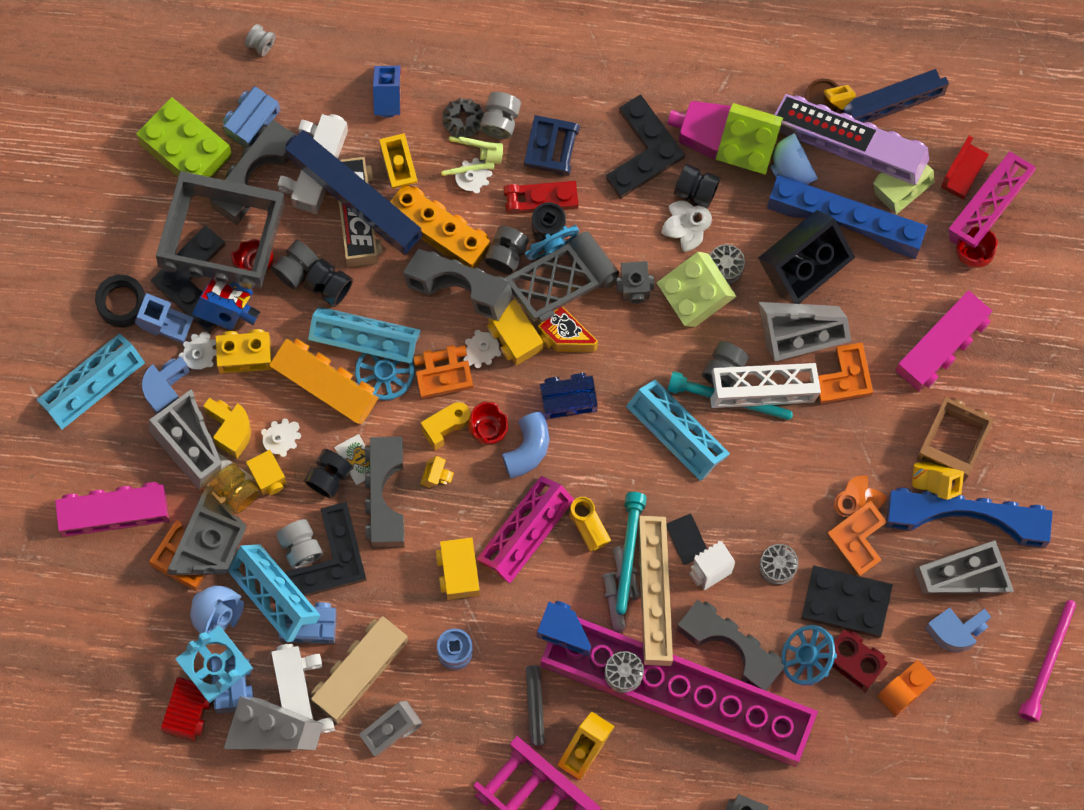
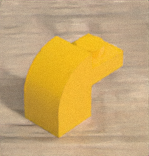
M209 398L203 406L205 413L222 424L213 437L215 445L238 459L251 438V426L248 415L238 403L231 412V407L222 400L218 399L216 402Z

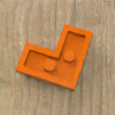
M863 342L836 347L840 372L818 376L821 390L819 395L820 404L872 396L873 388Z
M872 501L867 502L827 532V535L858 576H861L881 561V558L866 538L887 523V521Z

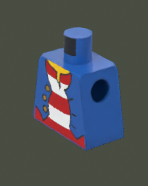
M212 278L200 296L192 315L230 330L234 328L239 318L254 325L260 311L248 305L253 294L251 289L243 288L239 284L232 282L226 284L219 283Z

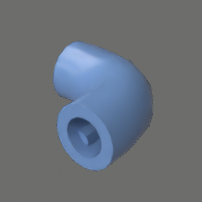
M543 412L528 414L518 421L523 434V442L519 448L502 454L510 479L522 476L535 469L546 456L550 437Z

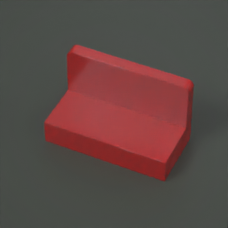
M970 135L963 144L941 185L942 189L963 200L989 156L987 152L971 144L974 137Z

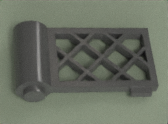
M586 231L577 235L569 244L505 277V279L510 283L514 297L533 322L539 320L542 323L554 316L555 313L553 311L595 288L605 287L608 289L614 286L619 271L590 232ZM567 254L573 262L572 268L557 264L558 258ZM540 267L551 269V278L535 276L536 270ZM555 270L570 274L569 283L554 280ZM573 275L584 277L588 284L583 287L572 284ZM518 279L531 281L529 290L518 288L514 281ZM534 282L549 285L547 295L533 292ZM552 286L566 289V296L563 298L550 296ZM530 299L546 301L545 307L536 312L530 305Z

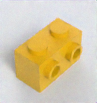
M516 299L510 302L499 321L488 318L489 324L487 329L494 339L498 338L503 345L501 351L508 361L512 359L516 366L543 351L544 342Z
M261 329L250 330L246 334L227 331L223 332L222 335L216 336L219 374L273 370L269 366L272 362L269 332H264Z
M473 538L441 541V550H436L438 567L443 566L444 576L439 577L441 593H447V600L480 596Z

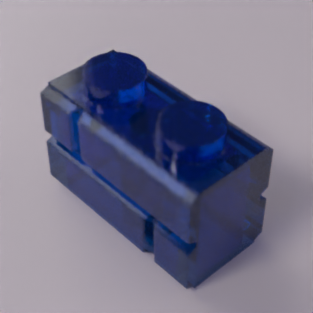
M577 373L571 375V379L560 380L559 377H551L545 379L544 383H540V395L545 419L597 412L598 402L593 375L586 376V373Z

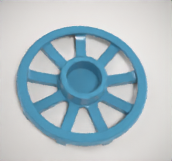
M573 225L570 228L564 226L552 236L550 234L545 235V240L532 244L530 246L531 249L525 252L527 259H540L567 245L579 234V228L577 225Z
M362 353L359 356L355 366L356 381L360 384L361 381L367 383L377 379L373 394L379 397L378 400H394L410 389L415 375L413 361L409 363L410 368L397 369L395 366L400 362L398 360L391 362L389 358L385 357L384 360H379L376 355L370 354L376 362L375 366L362 363L367 353ZM360 368L373 371V374L361 379ZM410 373L407 383L398 379L396 374ZM394 381L402 389L392 393L390 382ZM382 383L386 384L388 395L376 394Z
M807 625L794 631L787 639L782 650L781 659L783 660L782 664L785 666L783 670L786 676L792 682L804 686H813V684L827 677L834 658H837L833 636L822 627L816 625ZM813 630L810 644L807 643L803 631ZM820 632L825 636V639L815 646ZM796 635L799 636L802 643L798 648L790 645V642ZM827 644L829 645V653H819ZM787 649L796 652L795 659L786 661ZM820 658H828L825 668L819 663L818 660ZM800 663V667L792 676L788 671V667ZM815 665L821 673L813 678V666ZM807 667V680H800L801 674Z

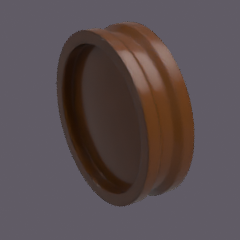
M817 79L808 86L805 99L815 105H825L831 111L836 112L838 107L827 99L824 91L839 86L830 79Z

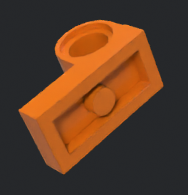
M917 659L900 676L891 681L879 693L877 698L896 717L936 681V678Z

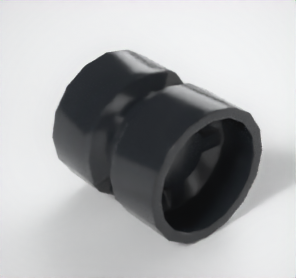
M686 164L675 187L674 195L686 200L692 197L695 204L708 209L721 178L708 172L701 175L700 169Z
M552 202L542 203L536 207L532 214V235L537 242L545 240V235L550 234L552 236L562 227L566 226V214L558 204Z
M320 259L309 271L303 286L315 295L321 293L324 301L336 307L349 292L353 278L343 271L335 272V266L324 259Z
M323 449L316 459L317 467L311 468L303 481L317 493L333 499L341 487L339 481L346 479L353 466L337 453L329 449ZM326 468L329 471L333 472L334 476L326 472L324 469Z

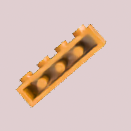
M402 186L390 202L421 227L422 237L420 239L448 258L455 259L470 268H476L489 249L490 240L488 235L480 229L474 230L469 227L466 220L457 214L453 216L445 211L446 208L436 200L430 201L424 197L425 194L416 186Z
M296 338L295 341L286 339L269 366L354 422L363 424L379 399L378 396L373 394L375 389L364 381H361L360 384L351 379L353 374L346 369L339 367L337 370L330 366L331 360L319 352L315 356L308 351L310 346L300 339Z

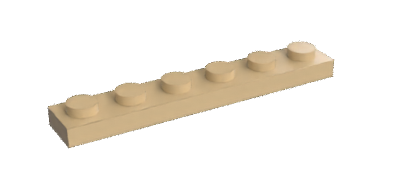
M639 516L638 538L644 665L671 666L673 651L666 517Z

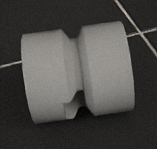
M491 92L486 104L488 112L483 114L480 130L494 138L510 139L515 128V121L513 119L518 117L521 101L507 93Z
M307 519L290 523L276 533L282 549H287L285 556L292 569L305 567L323 555L317 540L311 538L313 531Z

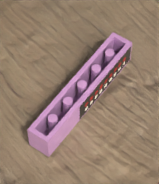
M785 94L774 114L783 118L779 130L780 134L790 136L795 133L801 142L914 185L917 184L929 161L928 147L922 142L902 138L894 131L886 132L878 129L876 125L870 122L863 123L857 121L849 114L833 112L825 105L812 104L798 95L791 96Z

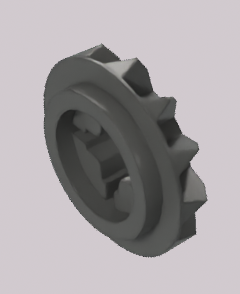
M460 97L458 100L450 101L444 109L443 125L455 137H471L479 132L484 113L480 105L473 102L471 98L462 99ZM461 109L465 111L466 115L471 116L467 117L466 126H463L461 119H456V117L460 116Z

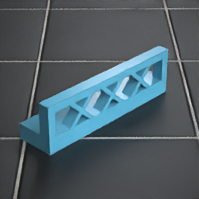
M318 306L312 315L308 340L412 363L421 330Z
M119 333L40 396L37 401L63 430L144 365L145 362L134 346Z
M656 380L640 388L626 405L700 481L706 478L712 469L730 454ZM653 390L660 399L656 398L650 391ZM670 410L674 411L679 417L674 416ZM689 429L693 430L698 436L693 435ZM708 448H711L718 456L715 457Z
M260 544L239 547L228 569L229 574L285 641L293 642L302 625L316 624L321 615ZM242 562L245 564L246 577L238 570ZM256 578H257V580L260 582V587H261V594H260V595H259V594L257 593V591L255 590V579H256ZM269 596H272L275 600L276 612H273L270 608ZM285 614L293 621L289 630L285 625Z

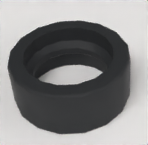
M117 274L108 277L99 285L95 295V303L99 315L106 323L114 327L125 328L135 324L145 292L142 285L129 275ZM127 287L136 294V306L131 312L124 315H115L107 309L106 297L113 289Z

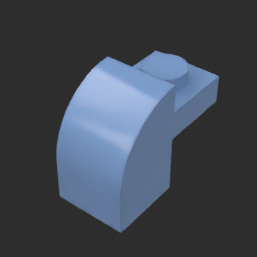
M146 293L135 323L143 330L155 336L159 334L183 344L194 317L169 308L170 302Z
M181 356L176 360L171 359L166 362L162 367L163 370L160 372L152 364L144 374L142 381L143 393L147 403L156 415L179 398L171 385L190 372L187 363Z
M949 607L929 622L925 630L943 649L951 652H964L976 644L977 641L972 634L977 637L988 628L986 623L990 620L991 616L983 609L963 624Z

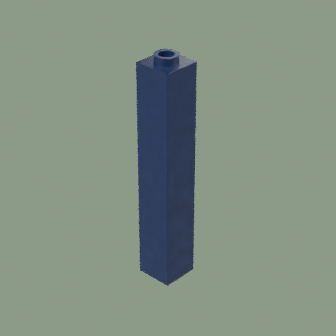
M304 130L298 135L294 134L287 141L285 151L289 160L403 255H406L422 237L421 227Z

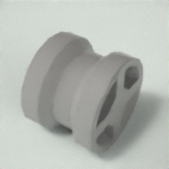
M256 24L248 33L244 45L249 49H256L257 53L263 57L272 48L276 35L272 32L264 31L261 25Z

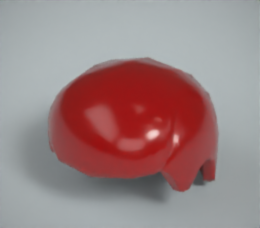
M972 227L967 235L974 238L979 231V227ZM990 230L975 248L959 239L956 246V254L959 260L970 268L985 267L993 261L996 255L998 240Z
M251 239L246 242H240L238 249L231 253L232 263L235 268L252 271L260 240ZM271 252L266 272L270 269V267L273 264V252Z
M482 402L476 405L468 420L470 434L481 444H497L503 440L508 431L507 414H504L499 409L498 404L494 402Z

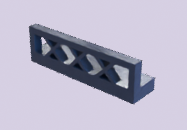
M934 69L854 98L841 111L842 113L849 114L857 121L863 123L872 122L945 95L949 82L946 77L940 79L937 70Z

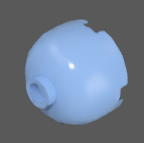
M795 133L784 138L776 145L772 154L774 164L770 166L776 178L780 175L804 184H809L818 179Z
M211 586L197 593L192 600L190 619L193 627L200 634L204 632L208 634L219 625L225 630L230 623L234 628L244 608V602L240 600L241 596L225 586Z

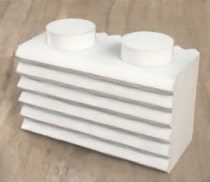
M718 541V544H713V547L704 550V553L700 552L699 556L695 555L689 575L696 586L701 585L706 590L732 574L735 561L723 542Z

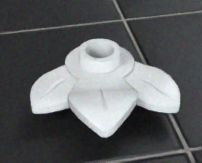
M687 201L674 202L669 205V210L673 216L664 223L661 232L664 236L670 238H680L683 252H689L703 241V233L711 225L712 216L709 210L703 206L693 207ZM697 214H701L702 220L698 223L694 222V217Z

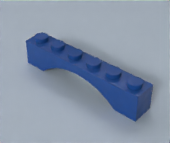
M780 175L776 178L767 206L769 210L790 217L807 218L816 210H819L835 218L838 226L858 232L880 243L890 251L913 259L917 257L927 229V225Z
M896 488V491L891 490L888 496L887 523L885 528L913 531L919 526L936 519L969 517L998 527L1019 545L1046 548L1051 538L1053 510H1046V507L1042 505L1021 507L1019 503L1012 501L997 504L992 503V500L987 498H977L976 501L966 500L965 496L962 495L946 500L939 498L938 494L931 493L930 491L918 494L912 493V490L908 488Z

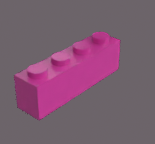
M968 290L902 359L896 368V372L918 392L924 386L929 389L939 378L936 374L943 367L947 370L956 360L954 355L958 350L961 349L964 352L974 341L971 337L975 332L982 333L991 323L989 317L992 310Z
M149 482L143 484L141 488L132 489L131 486H121L113 492L105 493L104 490H94L85 496H78V494L63 495L62 499L55 500L59 533L62 537L170 522L164 485H159L157 482Z

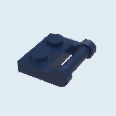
M534 115L524 166L555 172L562 176H569L572 168L569 164L575 136L579 134L580 125ZM558 131H562L566 134L560 161H552Z

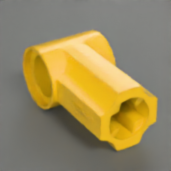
M587 497L576 498L569 509L570 520L576 525L589 551H596L610 543L611 539L600 521L591 499ZM579 505L585 506L589 514L585 517H580L575 513V507Z

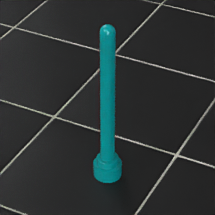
M675 371L672 372L667 389L668 392L675 394L687 391L711 398L715 391L712 387L687 381V378L683 377L682 373ZM774 405L741 406L784 420H790L793 417L791 410Z
M628 492L625 495L624 506L628 512L616 602V612L619 615L625 614L627 610L639 514L646 508L647 497L640 492Z

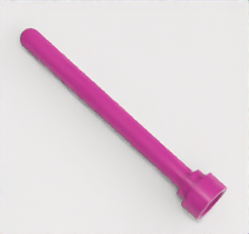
M1068 600L1065 603L1030 699L1022 703L1019 709L1018 716L1027 721L1038 723L1041 717L1042 705L1040 701L1076 608V603L1073 600Z

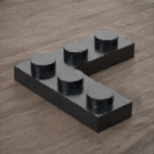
M641 94L619 108L623 118L647 149L606 175V180L620 199L685 158L684 152Z
M205 225L176 255L209 262L225 246V242ZM161 269L151 279V283L186 315L194 317L193 321L205 332L210 333L217 325L192 315L203 293L190 281L193 277L185 272H167Z
M347 502L321 508L333 560L284 572L305 597L367 581Z

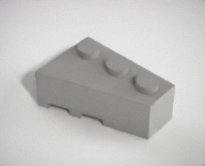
M759 302L766 347L774 361L851 342L848 318L839 306Z
M191 389L149 420V433L200 491L220 476L222 463Z
M996 540L913 568L922 594H1007L1014 592Z
M240 696L224 749L316 750L323 723L260 698Z

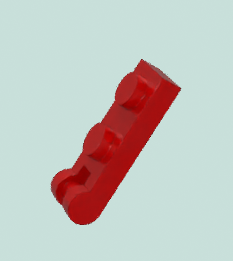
M576 181L529 185L509 184L503 187L504 196L507 197V203L505 204L507 214L532 213L538 205L546 202L558 204L563 210L578 209L579 207ZM517 196H525V202H518Z

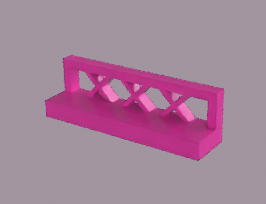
M1009 151L950 226L949 240L957 245L960 239L975 248L1036 171V166ZM1019 166L1026 170L1022 176L1012 178L1019 169ZM1005 185H1009L1010 192L1007 196L997 197ZM993 204L995 210L993 214L981 217L987 208ZM978 224L979 231L975 237L972 238L967 235L971 228Z
M541 476L481 552L477 560L480 564L494 570L503 581L510 584L570 507L574 498L561 484ZM545 486L549 487L547 492L539 497V493ZM532 508L530 514L522 518V515L526 512V510ZM516 529L513 536L506 539L508 533ZM499 550V554L493 561L489 560L491 555Z

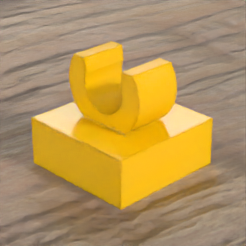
M438 456L428 459L420 485L431 488L438 485V483L443 485L451 483L454 473L443 469L446 460Z

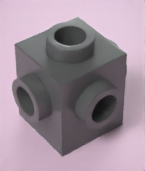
M648 262L621 263V277H616L617 293H622L623 301H629L631 304H639L648 300L650 291L654 290V276L648 273Z

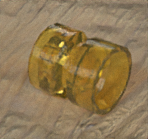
M232 463L214 477L209 487L219 498H226L225 504L234 514H239L257 499L261 490L250 479L245 480V473L235 463Z

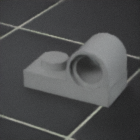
M401 701L359 735L375 757L379 756L399 739L412 734L423 723L408 701Z

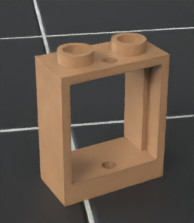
M945 397L916 460L964 471L963 481L965 482L994 419L990 418V415L984 410H973L965 406V403L960 399ZM945 413L982 429L967 462H963L930 446Z

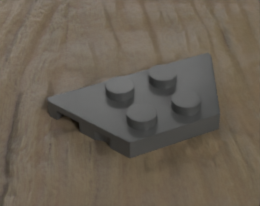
M205 486L166 574H226L247 525L232 513L225 502L221 504L212 494L213 490L208 486Z

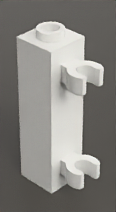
M322 114L318 126L309 121L301 120L298 128L300 132L304 130L336 158L339 157L348 133L347 122L342 117L334 114L329 116ZM301 170L297 181L281 176L277 185L279 186L278 190L286 194H292V206L318 215L326 190L303 170Z
M293 644L278 646L277 650L271 653L282 708L313 719L304 671L323 668L320 654L301 658L299 646L293 647ZM332 717L318 721L323 723L321 734L335 731Z

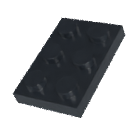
M813 565L801 619L881 638L893 584Z

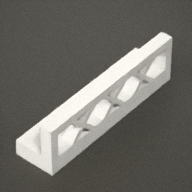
M816 363L713 368L712 370L715 390L710 398L712 408L814 403L821 393ZM809 371L811 383L803 384L795 377L798 372ZM773 373H780L788 380L784 385H777L770 379V376ZM748 374H754L762 382L759 386H751L744 378ZM729 375L737 383L733 387L722 388L720 376Z

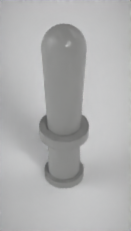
M606 573L602 575L607 592L604 596L608 598L613 630L621 633L625 630L626 623L624 616L616 612L618 590L614 577L615 573Z

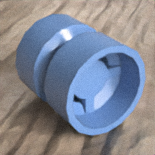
M453 628L446 630L440 635L437 641V654L440 663L445 668L458 671L469 665L473 655L470 636L461 629Z

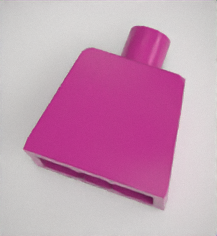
M691 101L686 114L671 110L667 125L681 129L679 135V142L715 160L731 106Z

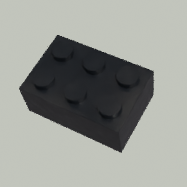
M819 210L812 213L758 257L779 297L792 304L801 303L855 258L835 218Z

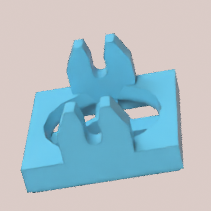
M220 625L208 634L206 632L201 633L198 636L199 639L196 642H189L186 647L187 650L176 658L178 664L209 703L253 670V667ZM220 644L228 649L221 654H211L206 645ZM199 651L205 659L204 667L195 673L194 659ZM234 656L235 668L227 674L225 671L226 661ZM213 657L222 660V668L217 672H211L207 669V662ZM208 675L220 678L216 684H208L202 681Z

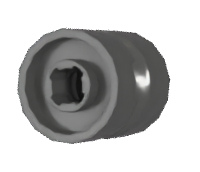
M499 226L493 238L495 245L489 246L484 262L499 272L513 274L520 263L519 255L524 254L529 238L514 228Z
M295 240L286 250L287 256H280L271 266L275 275L294 290L305 280L304 274L309 273L314 264L319 260L317 255L299 240Z
M720 341L712 354L714 360L708 361L702 376L714 385L712 377L713 368L745 367L749 356L744 350L734 344ZM729 375L720 376L722 388L733 387L736 384V381Z

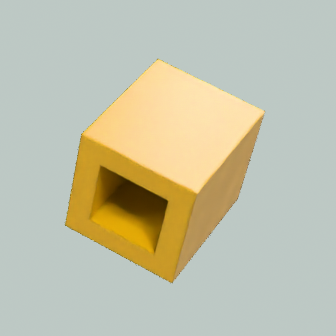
M271 450L246 462L263 496L266 494L274 495L284 488L283 485L287 484L285 476Z

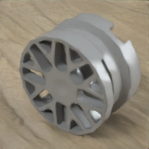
M728 244L720 245L713 249L710 257L727 283L732 285L743 274L745 266L743 253L737 247Z
M784 544L769 546L764 551L759 563L762 577L773 585H783L790 582L798 569L796 552Z
M622 651L613 654L608 659L605 667V680L614 691L628 693L641 684L644 668L640 658L635 654Z

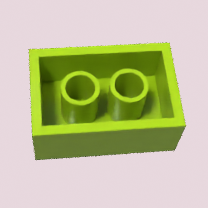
M173 97L136 133L140 146L178 178L180 171L212 178L232 157L230 145Z

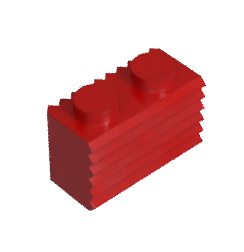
M177 677L161 725V731L164 734L195 742L196 736H201L205 727V720H202L205 709L210 710L213 701L209 703L191 680Z

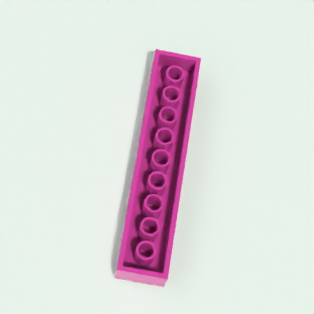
M578 618L591 645L589 656L550 642L546 646L541 659V668L793 767H797L818 713L814 709L676 655H673L671 666L644 665L642 642ZM622 651L635 654L640 658L644 668L641 684L628 693L614 691L605 680V667L608 659L613 654Z

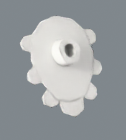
M474 158L472 163L464 160L461 167L485 163V160L480 162L478 158ZM488 169L469 170L465 173L455 174V180L464 190L473 191L477 194L480 192L479 188L482 185L487 186L489 184L487 177H491L493 174Z
M476 330L474 332L475 336L472 339L465 340V344L468 346L466 348L467 356L463 360L468 361L469 366L474 364L476 368H480L484 362L486 365H490L492 363L491 359L495 356H501V351L499 350L497 338L494 339L489 332Z
M201 332L199 337L196 334H192V341H185L183 343L185 349L178 356H181L191 369L211 368L213 366L211 360L213 356L217 355L216 350L212 347L216 345V341L214 339L210 340V334L207 332Z
M283 419L281 424L273 421L268 430H261L265 449L271 450L272 454H280L282 457H285L287 455L286 451L297 447V444L294 442L295 439L301 438V434L297 432L300 428L299 423L294 421L289 423L288 419Z

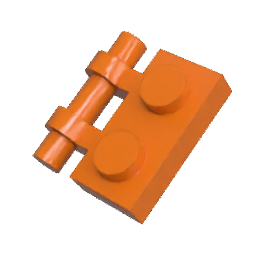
M455 345L446 346L447 349L435 352L427 350L423 351V354L413 357L415 366L426 365L425 370L416 371L422 399L474 389L469 362H458L457 360L458 357L467 356L465 345L455 347ZM449 359V365L434 367V362Z

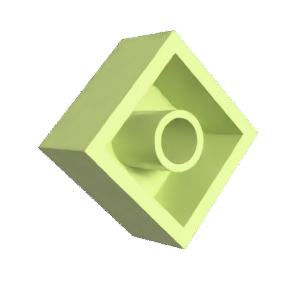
M695 253L657 282L684 326L689 327L698 326L737 297L708 253Z

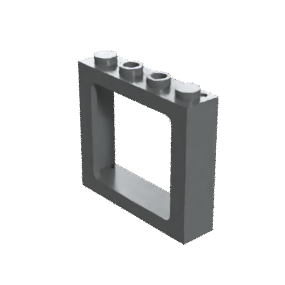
M180 171L156 253L158 267L167 272H185L195 278H201L202 276L213 278L214 281L223 284L232 282L246 289H253L254 287L261 289L285 205L284 193ZM193 196L212 198L263 209L268 212L252 271L175 255Z

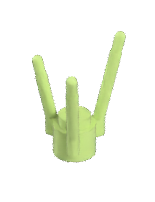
M450 136L449 141L480 148V160H485V163L444 170L441 172V175L465 173L469 170H494V164H501L503 144Z

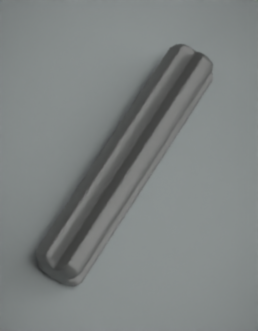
M531 665L526 667L530 745L539 747L545 744L541 668L537 665Z

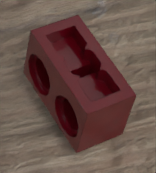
M844 629L834 642L837 658H834L832 668L866 693L888 662L884 660L885 656L879 650L873 647L870 649L862 643L863 639L853 631L847 632ZM839 646H849L852 649V655L848 657L841 655L838 649ZM822 658V660L827 663L828 658ZM865 661L870 662L874 666V672H863L860 664Z

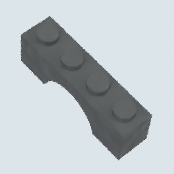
M272 119L269 125L265 124L257 134L258 139L254 144H249L244 149L237 165L233 164L229 168L225 181L247 185L251 174L259 167L267 164L285 165L289 160L285 151L286 143L294 133ZM210 198L212 208L236 225L240 223L251 208Z
M418 249L403 271L408 288L429 296L446 287H461L471 293V301L475 313L499 321L514 297L510 283L505 278L489 275L479 268H470L455 259L449 260L440 257L433 251L427 252Z
M370 437V446H365V462H370V472H365V487L370 488L371 498L365 499L366 514H371V524H366V540H371L372 548H405L404 516L389 508L382 496L387 480L396 472L403 470L402 437Z
M697 599L679 622L676 630L696 646L709 641H722L730 644L738 651L743 661L741 680L768 691L785 667L781 663L783 660L772 651L767 653L759 647L761 643L752 635L748 634L745 636L738 631L739 626L729 618L724 620L717 615V609L706 601L702 603Z

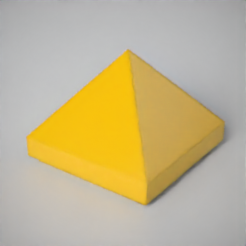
M849 85L824 91L827 99L841 110L856 97L855 92Z

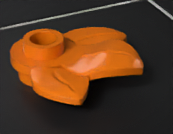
M866 475L856 476L847 483L845 491L835 497L834 509L838 515L847 518L869 501H872L875 507L879 509L887 497L878 490L868 488V477ZM844 500L851 502L850 509L843 508L842 502Z

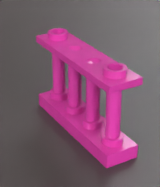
M518 736L510 743L512 757L484 788L478 782L473 785L474 790L477 792L474 796L483 805L487 806L490 803L497 810H517L539 783H544L546 780L554 786L552 789L554 793L539 810H553L561 800L565 801L567 798L575 804L574 810H601L600 806ZM526 762L533 768L531 771L533 775L505 806L493 794L519 764L523 765Z

